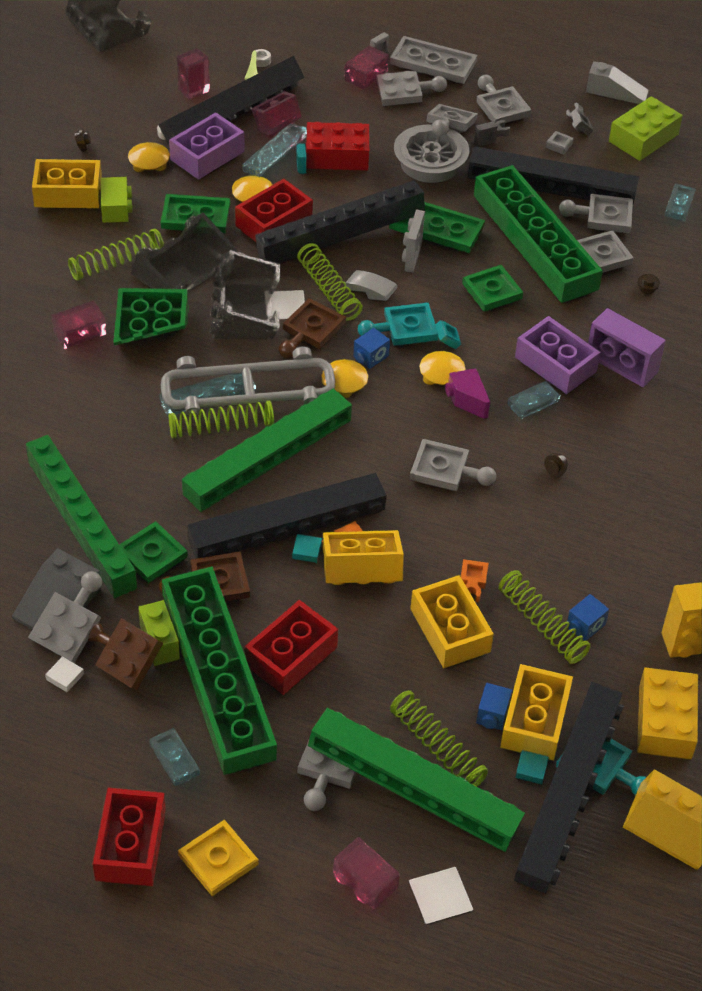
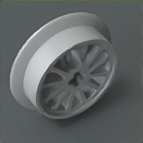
M419 125L403 131L396 138L394 152L407 175L418 181L436 183L449 180L458 173L460 166L465 163L469 156V145L462 135L450 128L444 136H437L432 131V125Z

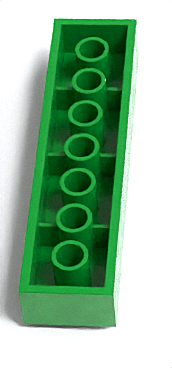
M513 165L476 176L474 190L476 200L561 303L599 290L603 270Z
M213 567L162 579L163 599L176 632L179 646L223 775L276 761L277 743Z

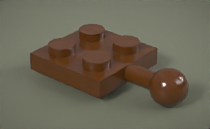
M308 298L283 323V330L294 337L291 340L283 341L279 345V354L286 359L292 358L293 351L302 341L321 349L346 324V316Z
M241 552L190 560L191 571L213 567L225 602L250 598V589ZM161 580L160 583H159V591L161 592V594H162V580Z
M122 618L112 636L104 632L103 626L100 623H97L92 628L88 636L89 642L99 641L105 645L95 665L135 690H138L163 645V642Z

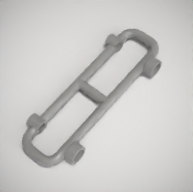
M308 347L296 348L293 351L294 360L196 368L193 357L184 356L177 360V369L168 371L162 377L161 393L164 403L168 407L179 410L186 409L187 415H190V411L193 410L197 415L200 408L257 402L264 403L269 400L275 402L303 399L304 404H308L318 398L319 395L333 388L335 389V377L331 364L321 358H312L311 350ZM312 367L323 369L325 374L326 386L323 388L306 386L302 390L255 394L252 372ZM240 373L243 376L245 395L199 399L196 396H188L185 400H175L171 395L170 382L173 379Z

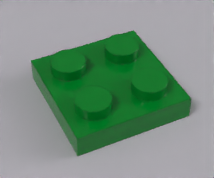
M502 265L463 277L462 284L484 312L523 299V291Z
M156 521L119 544L136 572L147 583H150L188 557V551Z

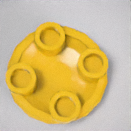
M153 142L140 143L134 146L128 154L129 162L133 165V169L136 172L154 169L158 171L165 170L170 157L166 147Z
M257 175L241 177L234 182L232 194L236 199L244 202L270 187L272 183L266 178Z
M435 351L427 354L421 360L419 366L420 372L423 375V381L428 385H445L449 381V373L466 370L465 364L459 356L446 351Z
M346 359L330 363L335 377V390L344 398H349L352 393L361 390L368 383L367 371L360 363ZM323 371L322 383L326 385L325 374Z

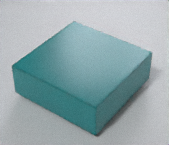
M305 144L296 145V162L299 174L306 173Z
M443 320L435 324L441 342L454 349L461 345L457 328Z
M297 534L292 559L317 563L322 538Z
M522 750L515 778L542 784L549 757Z

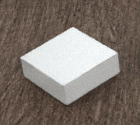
M62 656L45 676L47 681L68 692L84 675V670Z

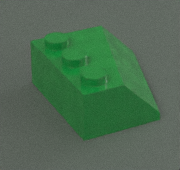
M119 288L114 345L186 328L189 310L187 289Z

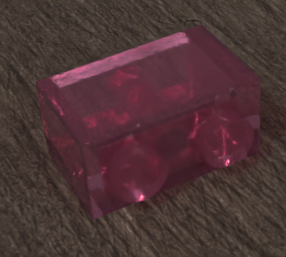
M369 45L346 62L344 67L345 81L364 90L377 79V75L387 72L388 54Z
M198 48L177 56L178 90L189 100L209 91V58Z
M286 91L252 108L258 131L267 135H275L280 129L295 124V121L302 118L296 95Z
M94 300L51 315L53 332L64 349L107 334L105 317Z
M359 837L334 858L333 873L338 882L342 885L347 884L354 891L355 896L363 904L367 903L373 909H376L398 889L400 873Z

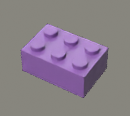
M214 113L169 140L170 160L199 180L245 152L244 131L219 114Z
M607 308L592 322L588 344L601 352L600 364L644 387L659 371L666 340Z
M548 316L518 337L515 358L565 394H568L597 372L601 352Z

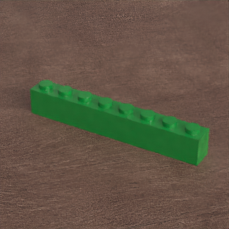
M334 388L319 395L315 400L302 405L298 410L284 416L273 425L265 427L258 434L244 440L243 443L227 450L216 459L208 461L196 471L188 473L182 478L183 495L200 512L206 510L350 422L352 404Z
M49 435L26 443L28 463L92 565L99 570L100 576L113 598L115 599L137 589L135 568Z
M326 708L311 731L308 747L504 852L508 849L525 815V812L519 810L515 805L502 801L493 796L489 791L470 784L466 779L455 776L444 770L440 765L433 764L418 756L417 753L395 744L391 739L374 733L364 725L357 724L340 712Z

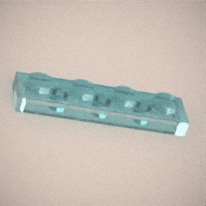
M290 123L242 164L243 172L261 177L307 137V128Z
M242 373L228 374L172 390L171 395L175 400H185L188 396H196L199 399L245 395ZM253 381L254 391H256V384ZM162 393L159 394V400L167 417L172 412L178 414L186 411V409L179 410L168 407L164 403Z

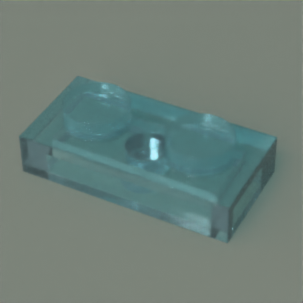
M675 183L665 216L686 221L696 188Z
M544 381L509 397L507 405L522 419L559 402L560 395L547 381Z
M174 728L149 739L152 750L174 786L200 775L199 767Z

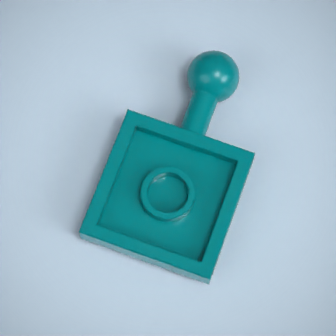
M429 303L385 307L384 316L386 322L374 324L370 320H364L358 325L360 336L372 328L379 332L389 331L393 346L438 340V333Z
M611 739L610 743L605 741L602 749L607 750L602 765H595L593 772L598 773L593 789L604 795L614 779L617 778L630 786L632 793L636 796L641 782L646 777H635L622 769L630 759L632 750ZM562 755L557 760L556 767H558Z

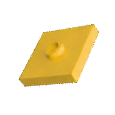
M225 820L178 850V856L211 896H214L259 865V859Z

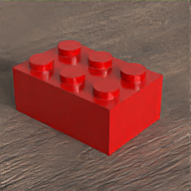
M307 122L306 169L368 170L369 124Z
M282 179L235 206V226L256 242V234L313 215V199L287 180Z
M298 600L244 646V655L249 669L284 695L337 648L338 628L301 600Z
M107 788L93 860L95 881L153 886L166 813L164 793Z

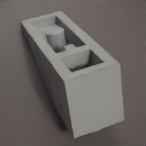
M593 61L588 76L587 93L640 104L647 99L648 89L613 65Z

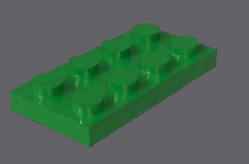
M425 202L423 239L470 253L485 227V220ZM410 218L390 224L389 229L402 233L409 232L408 223Z

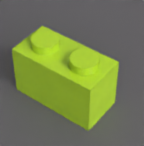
M127 177L101 178L103 223L129 222L128 213H132V200L128 199L132 198L131 185L127 186Z
M164 600L139 606L141 630L163 642L160 651L153 661L154 666L179 660V641Z

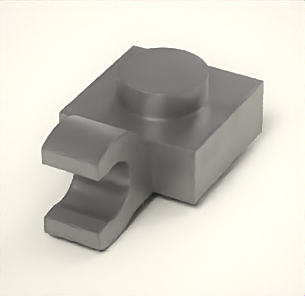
M575 103V110L572 112L567 110L566 114L573 119L572 125L578 132L582 131L589 136L594 129L589 119L584 115L583 107Z
M500 120L496 123L493 121L477 125L474 137L476 146L495 143L496 137L508 136L510 134V127H505L506 121Z

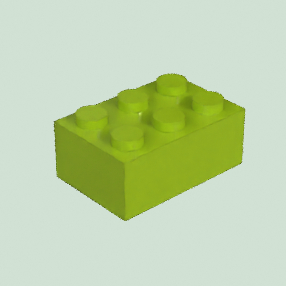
M651 96L612 122L609 142L641 161L679 135L683 115Z

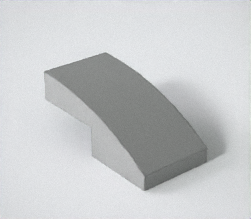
M356 270L346 281V287H349L350 290L366 292L368 299L387 301L398 288L396 283L387 278Z

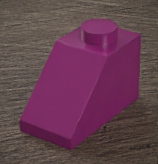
M477 369L449 373V381L445 384L447 396L451 397L454 406L483 419L488 418L490 400Z

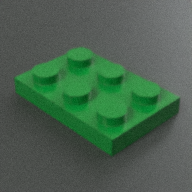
M166 194L161 217V229L226 233L230 198Z

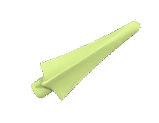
M255 50L252 52L245 80L258 74L256 64L257 52Z

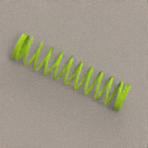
M154 228L149 231V235L143 232L141 237L135 235L133 240L126 238L125 243L119 240L117 246L111 243L109 249L103 246L101 252L98 249H94L93 254L86 252L84 257L77 255L76 260L71 257L68 259L70 272L77 281L84 278L82 269L78 264V257L80 256L85 261L86 270L91 276L92 271L86 260V255L89 254L93 258L97 273H100L99 265L94 257L95 251L99 252L105 270H108L107 262L103 256V248L107 249L113 267H116L114 256L111 253L112 245L117 249L118 258L121 264L124 265V258L119 250V243L125 246L127 258L132 262V255L127 247V240L133 243L135 255L140 259V252L135 244V237L141 240L142 250L145 256H148V250L143 241L144 234L148 236L151 250L156 254V250L159 252L164 250L162 236ZM155 234L157 235V238L159 240L160 247L157 244Z
M310 243L303 246L298 253L300 263L307 269L308 274L315 280V283L338 313L342 315L349 314L359 305V310L353 316L346 317V321L355 319L362 311L361 302L355 298L350 288L346 287V282L342 281V277L334 270L333 265H330L325 255L321 254L322 251L316 244ZM311 246L316 247L308 251L304 256L303 260L300 259L301 253L306 248ZM313 250H317L316 254L310 260L304 261L307 254H309ZM320 256L324 257V259L316 262L320 258ZM323 261L318 267L314 268L319 262ZM327 261L328 265L322 266ZM316 262L312 268H308L309 264ZM327 266V268L324 271L319 273L321 269ZM329 266L332 268V270L326 272L320 279H317V275L324 273L329 268ZM321 267L316 274L312 273L313 270ZM333 272L336 273V276L331 277L324 285H321L322 280L329 278ZM327 273H330L326 278L322 279ZM337 277L340 278L339 282L334 283L329 290H325V286L332 284L336 281ZM341 283L345 285L338 289L333 296H329V292L336 290ZM345 289L349 290V293L343 294L337 302L333 301L334 297L341 295ZM350 294L353 296L342 307H337L338 303L346 300ZM357 303L353 310L343 313L346 307Z
M270 400L266 401L263 410L261 403L257 402L255 413L252 405L248 403L246 415L242 405L239 404L237 406L236 415L233 407L229 405L227 418L221 406L218 409L217 418L214 410L210 408L208 421L204 410L201 409L199 411V424L193 410L190 411L189 424L186 414L182 411L180 413V427L176 415L173 412L169 413L171 437H177L176 425L179 437H182V415L186 422L188 434L191 437L192 413L198 434L201 435V412L205 419L207 431L210 434L211 411L219 433L220 409L224 416L227 431L229 432L230 408L233 413L236 429L239 430V406L244 417L246 429H248L249 406L253 414L255 427H258V404L262 411L265 426H267V422L271 426L274 424L272 403Z
M518 570L511 571L505 575L499 583V591L504 593L506 598H511V603L517 605L520 612H524L525 618L531 619V624L537 626L538 631L544 633L546 639H551L552 646H558L559 653H565V659L570 664H575L582 660L590 650V643L582 641V635L577 636L570 642L565 651H561L560 646L574 637L576 629L574 628L566 632L559 641V644H554L553 639L559 637L568 629L569 622L562 623L554 631L552 637H547L546 632L554 629L561 622L563 615L555 616L548 623L545 630H541L539 626L554 616L556 608L547 610L540 618L538 624H535L533 618L541 615L548 608L549 601H544L538 605L542 600V594H538L531 599L536 592V588L532 587L525 591L529 586V581L520 583L523 575ZM513 575H515V576L508 582V584L506 585L505 589H502V587H503V585L505 584V582H506L510 577H512ZM524 583H527L526 587L521 592L514 595L520 586H522ZM515 588V590L512 593V596H508L506 594L507 592H510ZM533 589V593L521 602L522 598ZM523 593L518 603H514L513 598ZM540 596V599L536 602V604L528 608L531 602L535 598ZM531 599L526 605L525 610H521L519 605ZM547 603L546 607L541 612L535 615L536 611L543 604ZM537 606V608L532 613V616L528 617L526 615V611H529ZM554 610L553 613L546 620L541 622L546 614ZM560 617L559 621L554 626L548 629L551 623L555 619ZM567 624V626L564 628V630L561 631L559 634H557V635L555 636V634L557 633V631H558L563 625ZM574 631L566 641L562 642L570 632ZM581 638L580 641H579L574 647H572L571 649H569L570 646H571L577 639ZM586 645V648L582 653L572 658L574 653L579 648Z
M412 691L402 692L392 702L390 706L391 713L395 717L401 718V723L408 725V730L415 732L417 739H422L423 746L429 747V752L436 754L438 761H444L445 769H451V773L454 774L453 769L468 758L470 750L462 752L452 766L447 767L446 761L454 757L462 749L463 743L454 745L445 756V759H440L438 757L439 753L449 748L455 741L456 736H449L440 745L438 751L433 752L431 747L447 735L448 728L441 729L433 737L430 744H425L424 739L439 729L441 720L431 724L423 737H418L417 731L422 730L431 723L434 713L426 715L419 722L416 730H412L410 724L418 721L426 713L427 706L420 707L411 716L408 723L404 722L403 717L409 715L418 707L420 699L414 700V693ZM410 695L408 701L396 710L403 698ZM418 701L417 704L415 705V707H414L412 710H410L408 713L405 714V712L407 711V709H408L414 702ZM423 708H425V710L423 711V713H422L419 717H417L415 720H413L414 716H415L420 710H422ZM432 715L430 720L425 725L420 727L424 720ZM439 723L438 726H437L431 733H429V734L427 735L428 731H429L435 724ZM446 730L444 735L440 739L435 741L438 735ZM453 738L446 747L441 749L449 739ZM460 745V747L458 748V750H457L455 753H453L451 756H449L450 753H451L457 746ZM465 753H467V755H466L459 763H457V761H458ZM477 757L470 759L463 766L460 773L454 775L461 777V775L471 770L477 763ZM472 761H474V763H473L468 769H466V770L464 771V769H465ZM480 765L466 777V780L470 783L481 774L472 783V785L477 787L486 778L488 769L484 765Z

